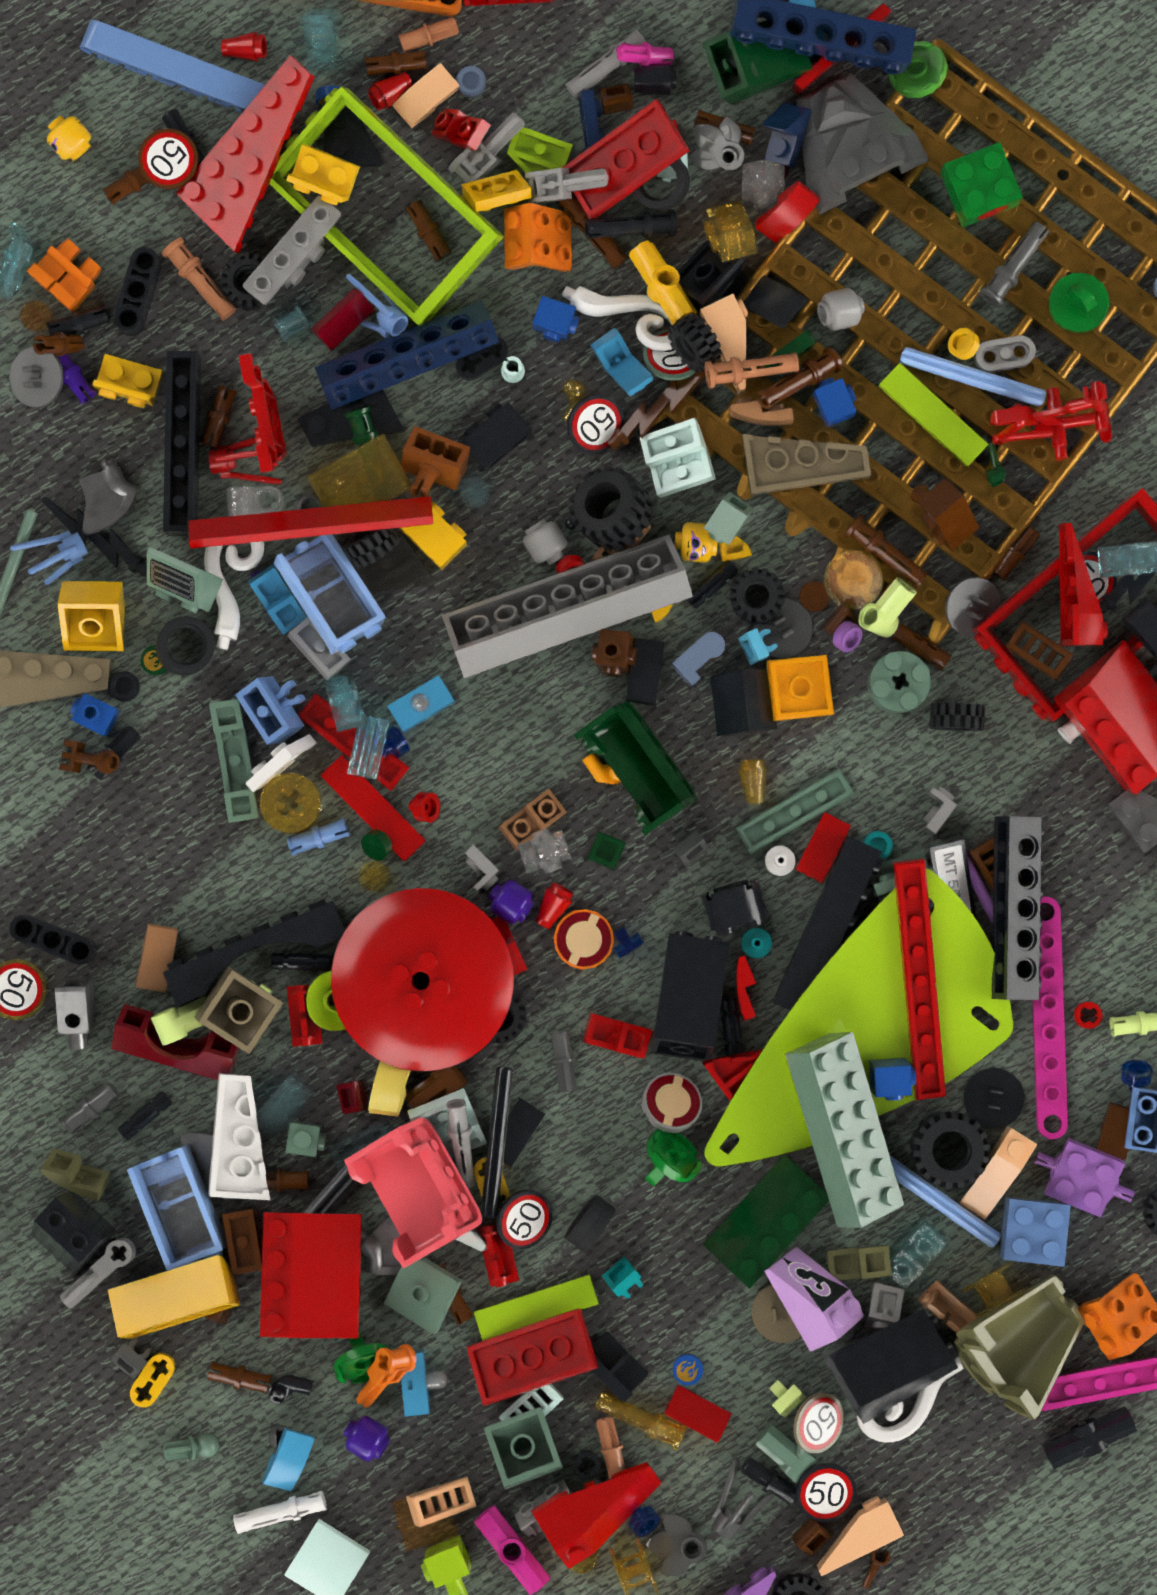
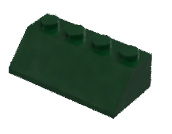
M784 1154L703 1245L750 1289L765 1273L764 1271L775 1262L829 1202L828 1195Z

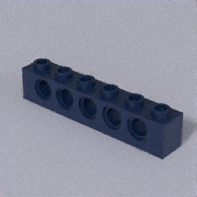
M735 0L729 36L736 37V40L741 43L751 44L754 41L765 43L766 47L774 50H782L783 48L793 49L795 53L802 56L817 54L825 56L824 58L831 62L845 60L854 62V65L859 68H871L873 66L883 68L885 73L897 75L901 72L904 73L911 64L917 29L781 0ZM757 19H766L770 23V28L760 27ZM786 25H795L799 29L800 34H791L788 32ZM816 31H824L828 35L829 40H820L816 36ZM845 37H853L857 41L858 46H849L845 41ZM874 43L883 44L887 49V53L878 52L875 49Z
M482 300L423 323L420 326L403 331L398 336H391L314 368L329 405L333 410L499 343L491 318Z

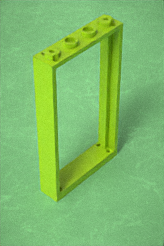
M342 86L339 89L334 88L324 100L326 104L319 112H313L307 118L305 129L288 140L285 145L287 150L281 155L269 184L300 214H303L311 203L284 178L295 165L301 146L303 144L312 146L345 106L360 118L482 234L480 239L420 306L335 226L325 235L340 252L420 326L430 321L504 236L479 212H475L467 200L351 90Z

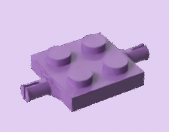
M1069 1137L1063 1150L1056 1158L1038 1151L1034 1159V1164L1050 1169V1178L1044 1190L1045 1195L1100 1218L1107 1203L1113 1196L1126 1200L1129 1203L1134 1197V1190L1119 1185V1177L1125 1166L1124 1160Z

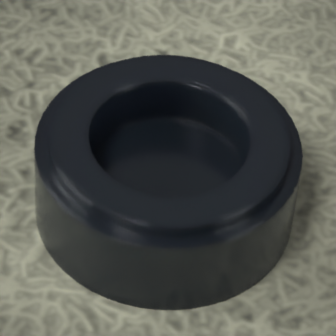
M118 672L111 678L109 690L115 699L129 702L138 696L140 682L130 672Z

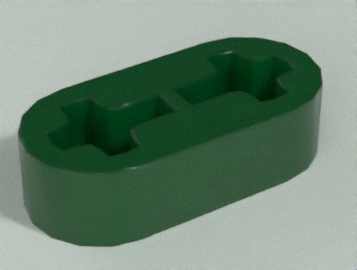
M806 330L771 356L796 352L799 358L814 347L817 341L811 332ZM779 363L764 366L765 368L779 366Z

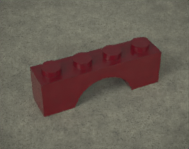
M123 1005L115 1023L111 1049L214 1080H218L219 1073L232 1074L239 1047L211 1030L203 1037L195 1039L182 1038L163 1046L151 1020L154 1013L131 1005Z

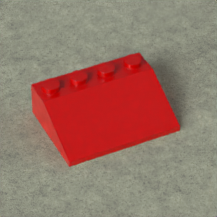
M1121 640L1053 699L1124 790L1136 795L1157 777V683L1127 643Z
M264 1212L259 1337L359 1338L362 1214Z

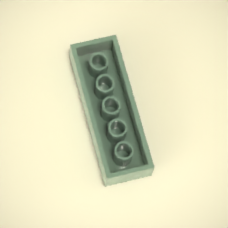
M853 1032L828 1033L786 1053L787 1062L837 1227L862 1228L904 1206Z

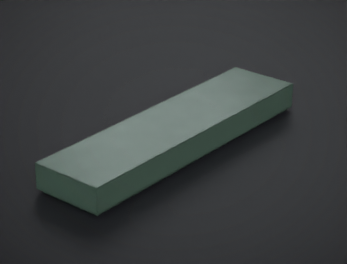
M839 768L738 826L735 830L749 854H752L854 795V792Z

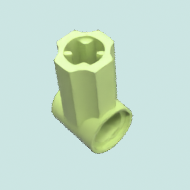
M896 577L876 604L869 603L862 608L858 617L859 625L863 629L881 637L887 638L892 636L899 624L898 616L917 592L903 579Z
M206 996L177 1008H169L151 1017L163 1046L180 1040L188 1035L187 1032L203 1026L194 1016L202 1006Z

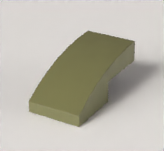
M53 1148L41 1168V1173L56 1184L95 1201H99L110 1182V1172L82 1165V1156Z
M889 1245L826 1250L828 1272L838 1280L892 1276Z

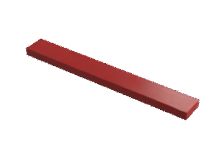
M431 496L188 521L190 549L434 524Z
M925 859L893 862L911 1067H914L916 1071V1085H913L914 1098L916 1100L946 1097Z

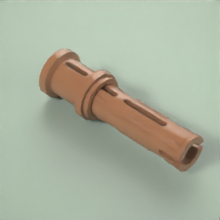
M182 237L175 239L162 251L161 255L164 258H169L179 270L178 275L181 278H187L214 309L222 321L226 320L237 308L201 267L200 258L194 257L186 248L184 239Z
M796 352L743 361L732 357L730 361L705 362V377L709 389L714 388L717 384L733 382L734 385H738L743 382V379L799 371V361ZM779 363V366L756 369L757 366ZM728 371L727 374L717 375V372Z

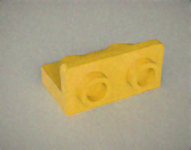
M303 144L293 172L288 174L286 181L293 183V188L306 194H310L313 191L321 195L320 199L322 201L338 205V202L342 203L349 200L360 166Z
M518 170L462 184V197L467 200L475 212L489 211L495 207L516 204L531 198V187Z
M105 354L97 380L94 379L92 385L96 390H99L98 395L101 397L116 400V397L120 396L127 398V403L132 406L145 408V404L154 406L163 370Z

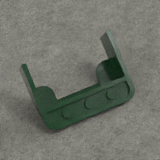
M629 701L612 706L574 734L576 740L583 738L581 742L591 755L596 753L598 756L604 757L637 804L635 806L637 812L634 814V817L643 828L641 831L644 835L650 833L698 799L692 786L643 717Z

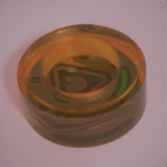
M41 301L28 302L24 305L20 314L23 325L33 332L45 330L47 328L46 322H51L52 319L50 309Z

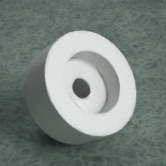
M785 846L771 848L765 856L767 870L776 876H784L790 873L795 866L794 853ZM779 858L783 859L782 863L778 862Z

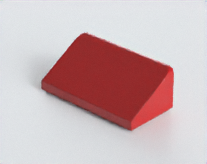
M679 1384L664 1410V1414L716 1443L721 1439L732 1415L727 1410Z

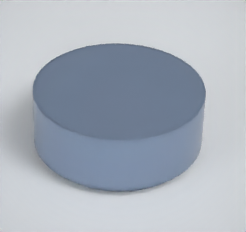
M467 66L462 68L457 74L456 81L460 85L458 91L462 95L472 98L479 96L484 91L486 78L483 71L478 67Z

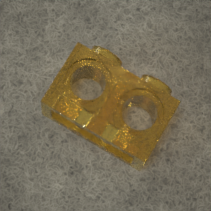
M741 200L706 209L708 220L703 221L705 235L710 241L712 252L718 251L722 262L757 253L753 226Z

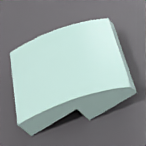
M696 418L646 434L643 438L640 437L645 463L651 469L656 495L660 498L716 479L708 449Z
M464 1088L408 1110L411 1121L425 1118L432 1123L451 1158H453L452 1140L447 1133L449 1117L446 1106L450 1100L463 1099L466 1102L467 1121L472 1128L470 1135L471 1150L487 1144L480 1123ZM458 1122L459 1137H461L460 1123Z
M318 1519L284 1575L315 1595H344L368 1557L370 1550Z

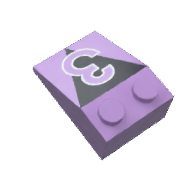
M798 1247L788 1251L764 1271L810 1352L838 1340L865 1316L859 1301L854 1298L850 1289Z

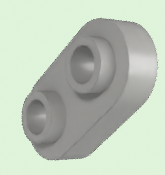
M1022 335L989 340L979 346L978 351L974 355V360L980 370L988 373L1027 366L1033 360L1036 354V347L1030 338ZM1021 348L1024 351V356L1020 358L1015 356L1014 349ZM986 353L993 354L994 362H987L984 359V355Z

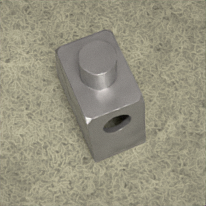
M93 977L63 978L54 988L58 1033L68 1034L69 1049L87 1048L86 1033H90L95 1026ZM72 1014L77 1015L80 1020L75 1019Z

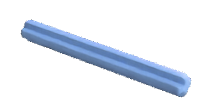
M908 347L903 349L900 357V363L1038 407L1043 404L1046 397V391Z
M890 1156L896 1179L900 1184L989 1247H994L1001 1238L999 1232Z

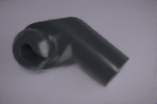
M284 1375L269 1388V1399L274 1404H281L293 1392L310 1396L314 1381L294 1375Z

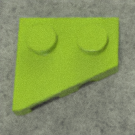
M523 127L511 139L507 154L525 173L543 171L565 166L569 161L573 145Z

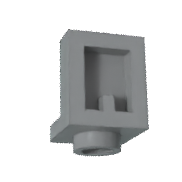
M932 787L927 793L941 804L939 808L933 805L924 817V820L928 822L924 829L932 835L939 831L957 806L952 801L955 797L942 787H939L938 790Z
M473 844L465 852L469 857L465 862L477 874L481 871L486 874L473 888L477 892L482 888L487 892L499 880L496 874L500 870Z
M874 1283L864 1326L871 1328L873 1332H877L898 1322L905 1289Z

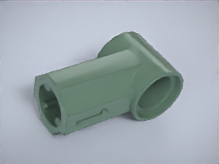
M772 1423L755 1442V1445L778 1463V1467L795 1483H798L804 1472L819 1462L814 1455L809 1454L798 1444H795Z

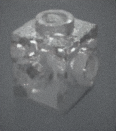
M765 159L742 164V200L754 203L756 208L772 207V203L777 202V196L784 191L785 165Z
M547 828L531 834L532 840L517 845L527 874L541 869L544 870L545 874L562 869L560 863L572 859L562 830L550 833Z

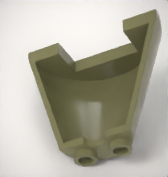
M1052 1274L962 1327L956 1334L958 1338L954 1341L955 1349L961 1362L976 1382L991 1396L996 1392L998 1397L1007 1400L1004 1406L1033 1420L1039 1416L1085 1322L1078 1311L1077 1303L1071 1298L1063 1296L1066 1292L1063 1288V1282Z

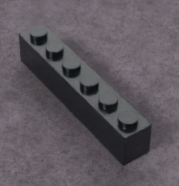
M167 351L163 532L167 536H189L188 521L198 520L201 357L197 351Z
M846 836L775 994L774 1004L791 1010L823 967L844 944L845 941L842 939L846 930L852 931L859 917V914L855 913L859 901L865 903L870 893L871 886L867 885L871 874L877 875L883 864L884 859L880 857L882 851Z

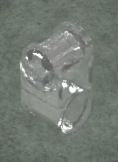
M272 486L226 488L228 517L279 512L285 507L284 496ZM268 494L277 499L276 502L271 504V508L263 503V500L268 499Z

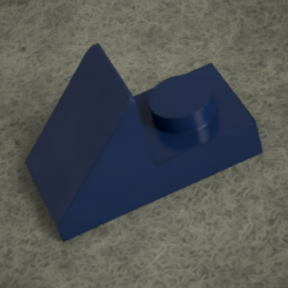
M783 103L763 122L762 126L773 130L764 160L795 168L812 109Z

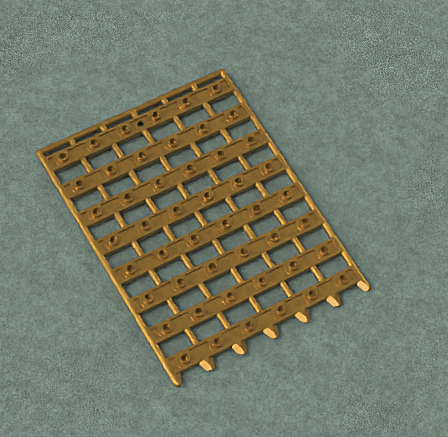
M935 39L932 41L933 45L943 51L946 59L977 81L972 87L951 70L947 69V76L941 86L929 94L930 97L952 112V115L936 134L901 108L899 104L904 99V96L896 90L884 104L916 133L929 161L909 170L901 181L886 171L855 187L880 206L865 228L837 207L819 214L815 206L809 215L790 234L783 236L736 296V300L741 299L744 302L762 276H768L770 272L807 298L808 302L793 322L789 321L784 329L747 309L748 316L745 317L746 328L772 347L766 357H770L804 332L801 329L815 313L818 303L821 302L825 293L845 289L838 281L854 261L892 289L876 311L864 303L865 311L861 314V320L858 325L845 328L856 338L840 357L843 369L838 373L832 372L823 378L825 380L833 377L834 381L842 378L845 385H851L856 397V401L853 402L854 407L860 415L868 420L850 442L831 426L826 428L823 420L813 414L817 406L812 395L804 406L789 396L775 404L784 405L785 409L792 408L794 417L792 425L778 426L784 431L780 438L864 446L878 427L916 457L900 478H898L868 455L871 477L850 480V482L879 503L866 522L876 529L890 511L927 539L926 543L912 560L920 568H922L938 547L975 575V577L988 580L994 573V568H996L1008 552V547H1013L1099 435V432H1096L1095 424L1075 427L1084 435L1068 454L1067 459L1061 461L1055 460L1054 448L1045 438L1009 441L999 444L1000 446L996 451L1000 464L1011 453L1048 481L1033 502L1030 503L1004 482L995 487L990 486L985 472L993 469L991 459L987 461L984 467L974 460L966 468L885 392L849 365L865 344L894 366H897L900 363V357L905 347L933 355L949 333L953 334L960 328H968L977 334L980 346L983 342L989 340L1023 336L1034 322L1069 348L1071 353L1056 372L1036 357L1025 367L1001 372L1011 380L1045 390L1046 397L1043 404L1039 407L1032 404L1029 406L1036 412H1041L1044 406H1047V389L1059 388L1062 407L1070 400L1083 397V392L1065 380L1082 358L1119 386V389L1107 403L1111 419L1157 359V299L1138 286V283L1153 264L1157 266V225L1126 203V200L1130 196L1156 217L1157 201L943 40ZM986 89L1021 114L1024 119L1020 123L985 97L983 92ZM961 121H964L993 144L1001 142L1007 159L1012 157L1047 184V187L1033 205L1022 199L1017 207L992 216L1012 231L997 252H994L958 225L960 221L955 209L949 216H946L910 188L926 167L942 179L940 171L943 165L965 156L947 142V139ZM1033 125L1072 153L1070 157H1065L1030 130ZM1081 161L1085 162L1120 190L1117 194H1114L1078 167ZM1061 170L1066 171L1068 179L1060 180L1057 173ZM1057 192L1095 220L1081 241H1078L1042 214ZM890 214L928 242L912 264L874 236ZM1036 221L1044 225L1045 229H1048L1050 232L1039 245L1037 251L1060 268L1044 289L1020 272L1018 284L1015 287H1011L1003 299L1024 315L1007 336L972 310L970 306L978 297L980 289L987 286L993 278L995 268L1003 266L1007 257L1028 232L1032 223ZM806 225L844 253L829 275L790 247ZM1105 228L1143 256L1129 277H1126L1090 250V247ZM937 250L976 278L960 300L922 272ZM1071 273H1086L1095 276L1104 284L1109 294V309L1105 319L1097 328L1087 333L1078 334L1062 330L1054 323L1049 313L1048 304L1052 288L1061 278ZM901 297L940 325L924 347L886 319ZM1117 311L1155 339L1140 361L1102 333V330ZM817 342L814 347L798 358L799 368H801L806 359L813 360L821 355L826 348ZM1021 348L1014 349V354L1020 358L1024 356V351ZM986 353L984 355V359L987 362H994L993 354ZM718 359V360L715 361L714 363H719V362H722V361H721V359ZM903 365L935 396L950 407L959 418L962 416L991 439L992 436L1010 426L990 425L989 418L991 414L996 410L1005 408L982 392V389ZM758 366L756 369H762L765 366ZM727 371L717 372V375L727 374ZM765 376L747 378L745 392L740 396L732 382L722 384L736 396L720 417L691 395H688L673 414L670 412L669 405L652 427L665 418H669L675 424L696 418L709 456L711 457L713 454H716L742 474L737 487V495L742 500H748L754 495L750 494L742 434L729 425L733 417L729 416V407L731 404H735L734 400L739 398L752 397L753 401H758V391L774 383ZM688 378L677 380L678 389L688 380ZM761 406L762 412H767V410ZM1093 408L1077 411L1075 415L1094 411ZM1065 414L1064 417L1072 416V414ZM1024 426L1016 433L1031 432L1033 429L1029 426ZM925 464L964 492L963 495L968 505L973 500L1011 528L996 550H993L973 534L954 551H951L945 544L939 546L934 542L928 533L931 529L920 518V515L923 513L919 505L911 498L913 488L909 486ZM834 483L818 485L816 489L809 486L767 493L790 510L785 523L787 535L797 536L811 526L838 547L833 562L837 557L847 552L856 551L866 554L863 551V546L852 537H845L843 535L855 520L825 498V495ZM858 529L860 533H862L865 537L869 539V536L867 534H865L861 529ZM878 545V547L885 552V549L882 546ZM867 553L878 564L882 581L886 583L882 595L896 577L903 579L914 588L917 593L910 602L934 619L928 637L931 643L939 644L951 629L945 614V604L949 591L930 576H927L916 589L914 585L894 571L874 553ZM889 554V556L892 559H894L897 563L904 567L908 572L910 571L908 567H906L893 555ZM843 556L833 563V568L837 572H844L848 559Z

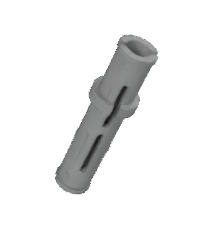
M634 30L617 45L612 44L608 47V52L585 68L576 77L565 83L571 95L577 100L582 91L592 88L619 66H625L627 62L617 59V46H620L622 43L641 45L646 42L644 37L638 30Z
M453 1099L446 1104L449 1117L447 1133L452 1140L455 1166L466 1186L471 1188L476 1184L470 1144L472 1128L467 1121L465 1100ZM458 1122L460 1123L461 1137H459ZM461 1150H463L465 1165H463Z

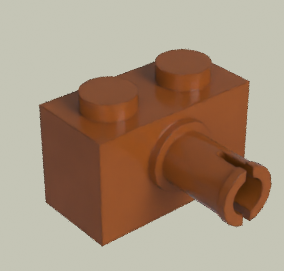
M414 426L403 447L400 470L417 476L409 489L410 494L417 498L421 490L420 497H428L433 483L456 491L467 470L471 447Z

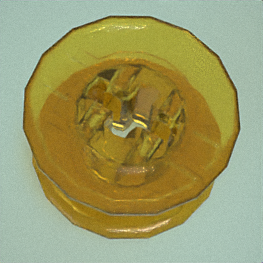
M283 773L272 778L264 786L260 796V810L264 820L273 829L287 834L301 833L309 829L318 820L322 810V801L317 787L308 778L296 773ZM296 791H298L300 794L295 800L298 808L296 810L291 808L287 815L284 816L283 812L287 808L284 800L287 797L292 799Z
M1013 1261L1000 1266L960 1290V1293H963L975 1287L986 1307L977 1312L974 1318L995 1309L1028 1288L1024 1286L1012 1291L1004 1278L1002 1271L1010 1267Z
M638 1536L635 1539L639 1552L618 1560L614 1549L611 1546L609 1547L616 1572L626 1595H631L630 1589L650 1581L656 1594L660 1595L655 1576ZM636 1557L639 1558L637 1564L627 1568L623 1566L624 1562ZM645 1574L646 1578L634 1584L630 1583L631 1578Z

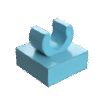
M756 628L738 638L750 666L767 658L769 653L778 647L777 644L766 646L763 642V637L771 633L770 629L758 632Z

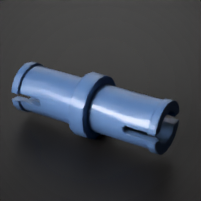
M341 818L338 821L320 827L314 825L311 826L312 830L287 837L288 847L292 849L291 854L295 856L298 853L315 847L321 849L327 843L349 837L350 832L347 824L345 825V819Z

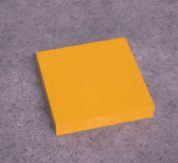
M827 655L769 660L766 662L773 721L834 714Z

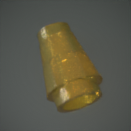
M751 759L740 761V769H737L746 803H763L767 766H764V760Z

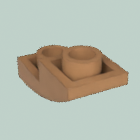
M752 397L734 400L735 404H731L729 407V416L751 424L785 426L792 425L794 421L792 408L785 409L784 405H774L766 409L767 412H762L761 404L759 401H753Z
M547 789L522 810L501 824L498 829L517 852L564 816L567 811L551 790Z
M147 924L141 949L142 956L135 981L136 988L166 993L167 981L163 972L169 970L167 964L173 961L178 933L177 928Z

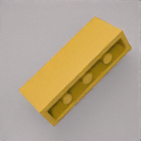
M220 1255L108 1289L117 1337L133 1339L241 1305L232 1271L226 1260Z

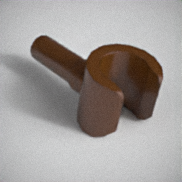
M878 1549L870 1553L872 1563L862 1583L864 1588L869 1589L879 1567L886 1565L890 1561L889 1552H886L885 1559L881 1562H878L875 1558Z

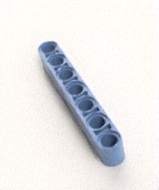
M93 19L90 20L79 47L80 50L89 55L95 53L99 59L115 65L121 63L125 65V69L144 76L147 74L152 75V79L172 87H174V84L181 86L180 90L198 97H202V95L207 96V100L229 108L233 106L236 108L235 111L243 113L265 86V84Z

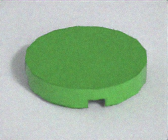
M927 41L914 42L910 66L904 73L901 72L897 75L888 74L889 81L893 89L902 96L909 99L922 98L933 93L941 86L947 76L948 64L943 51L939 47L934 46L933 43Z

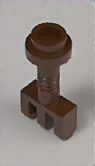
M64 740L63 746L72 748L71 753L62 752L61 758L70 759L69 764L61 763L59 770L80 773L82 764L96 766L98 771L104 774H110L117 770L119 757L114 751L103 749L99 754L84 752L86 743Z

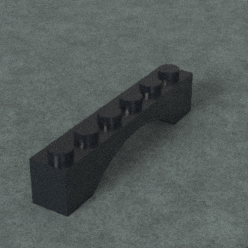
M325 899L308 906L309 912L298 915L297 911L280 917L282 923L270 927L269 922L253 928V935L242 939L239 934L224 940L225 947L214 951L213 947L210 946L196 952L197 958L189 962H185L184 958L167 964L169 970L163 972L177 1007L207 995L211 985L224 968L241 955L255 948L285 942L306 944L320 948L341 939L345 929L334 903L330 902L327 904Z

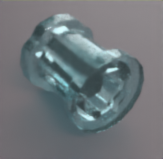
M298 305L294 307V311L282 318L272 319L273 324L285 343L289 341V337L299 331L311 329L310 324Z

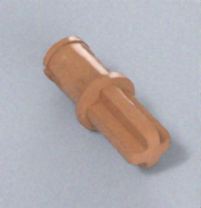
M451 17L428 26L424 23L423 27L399 34L398 36L404 53L429 44L432 47L434 42L457 35L459 29L456 20Z
M603 1417L596 1421L602 1445V1448L599 1450L600 1453L604 1454L610 1480L614 1473L626 1469L621 1451L624 1447L623 1444L619 1443L614 1418Z

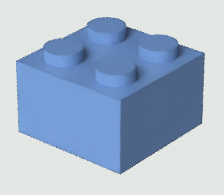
M1005 1196L999 1257L1008 1261L1065 1267L1071 1205L1062 1202Z

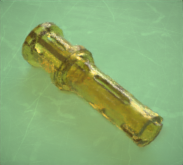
M605 1391L601 1392L594 1408L646 1432V1436H649L648 1438L651 1440L656 1438L672 1445V1449L677 1451L687 1429V1426L683 1424L680 1426L665 1419L664 1414L656 1413L653 1415L628 1402L623 1403L620 1399Z

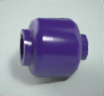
M507 880L503 886L497 883L488 897L492 900L491 912L509 924H516L518 921L523 923L535 904L531 901L533 898L532 892L514 880Z
M367 1415L362 1416L357 1422L352 1419L343 1433V1436L347 1437L345 1443L346 1450L366 1462H370L374 1458L379 1460L391 1439L387 1437V1427Z

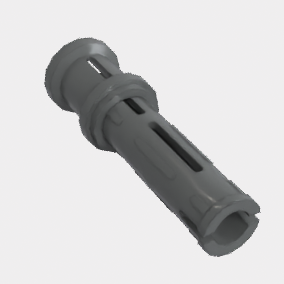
M1034 221L1003 266L995 268L991 281L986 288L982 287L979 291V295L986 302L997 308L1003 305L1002 299L1011 287H1015L1018 284V275L1050 233L1048 229H1045L1044 225Z

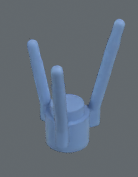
M351 274L346 275V278L379 309L377 313L379 325L364 320L360 325L380 333L384 338H387L389 334L392 336L400 335L408 325V315L383 291L381 292L391 306L382 304Z
M69 530L60 535L27 541L10 547L12 551L62 541L61 544L57 545L60 553L28 570L29 574H34L63 558L65 561L69 560L45 579L44 583L46 585H49L73 565L83 561V556L89 554L79 533L76 532L71 535Z

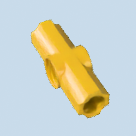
M644 241L630 251V259L648 285V297L655 303L660 304L672 324H675L689 313L697 315L698 312L678 283L680 279L678 271L671 265L666 264L653 242Z

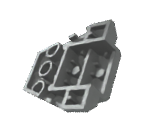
M850 72L796 99L797 106L812 109L802 142L806 186L820 197V201L816 205L819 214L847 202L846 191L898 166L901 174L929 161L916 133Z

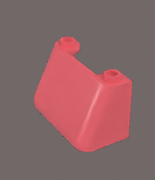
M418 1118L394 1129L344 1160L348 1167L349 1175L353 1180L361 1184L372 1183L400 1236L393 1240L392 1252L402 1268L415 1263L480 1226L482 1223V1214L436 1129L425 1118Z

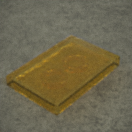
M384 434L379 435L307 477L323 507L388 501L409 490L411 487L408 477Z

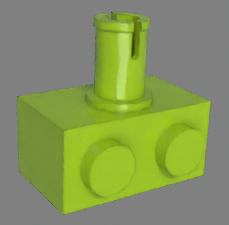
M461 1535L426 1548L425 1556L422 1559L423 1564H421L426 1581H433L435 1589L445 1585L448 1595H468L462 1577L470 1574L472 1562Z

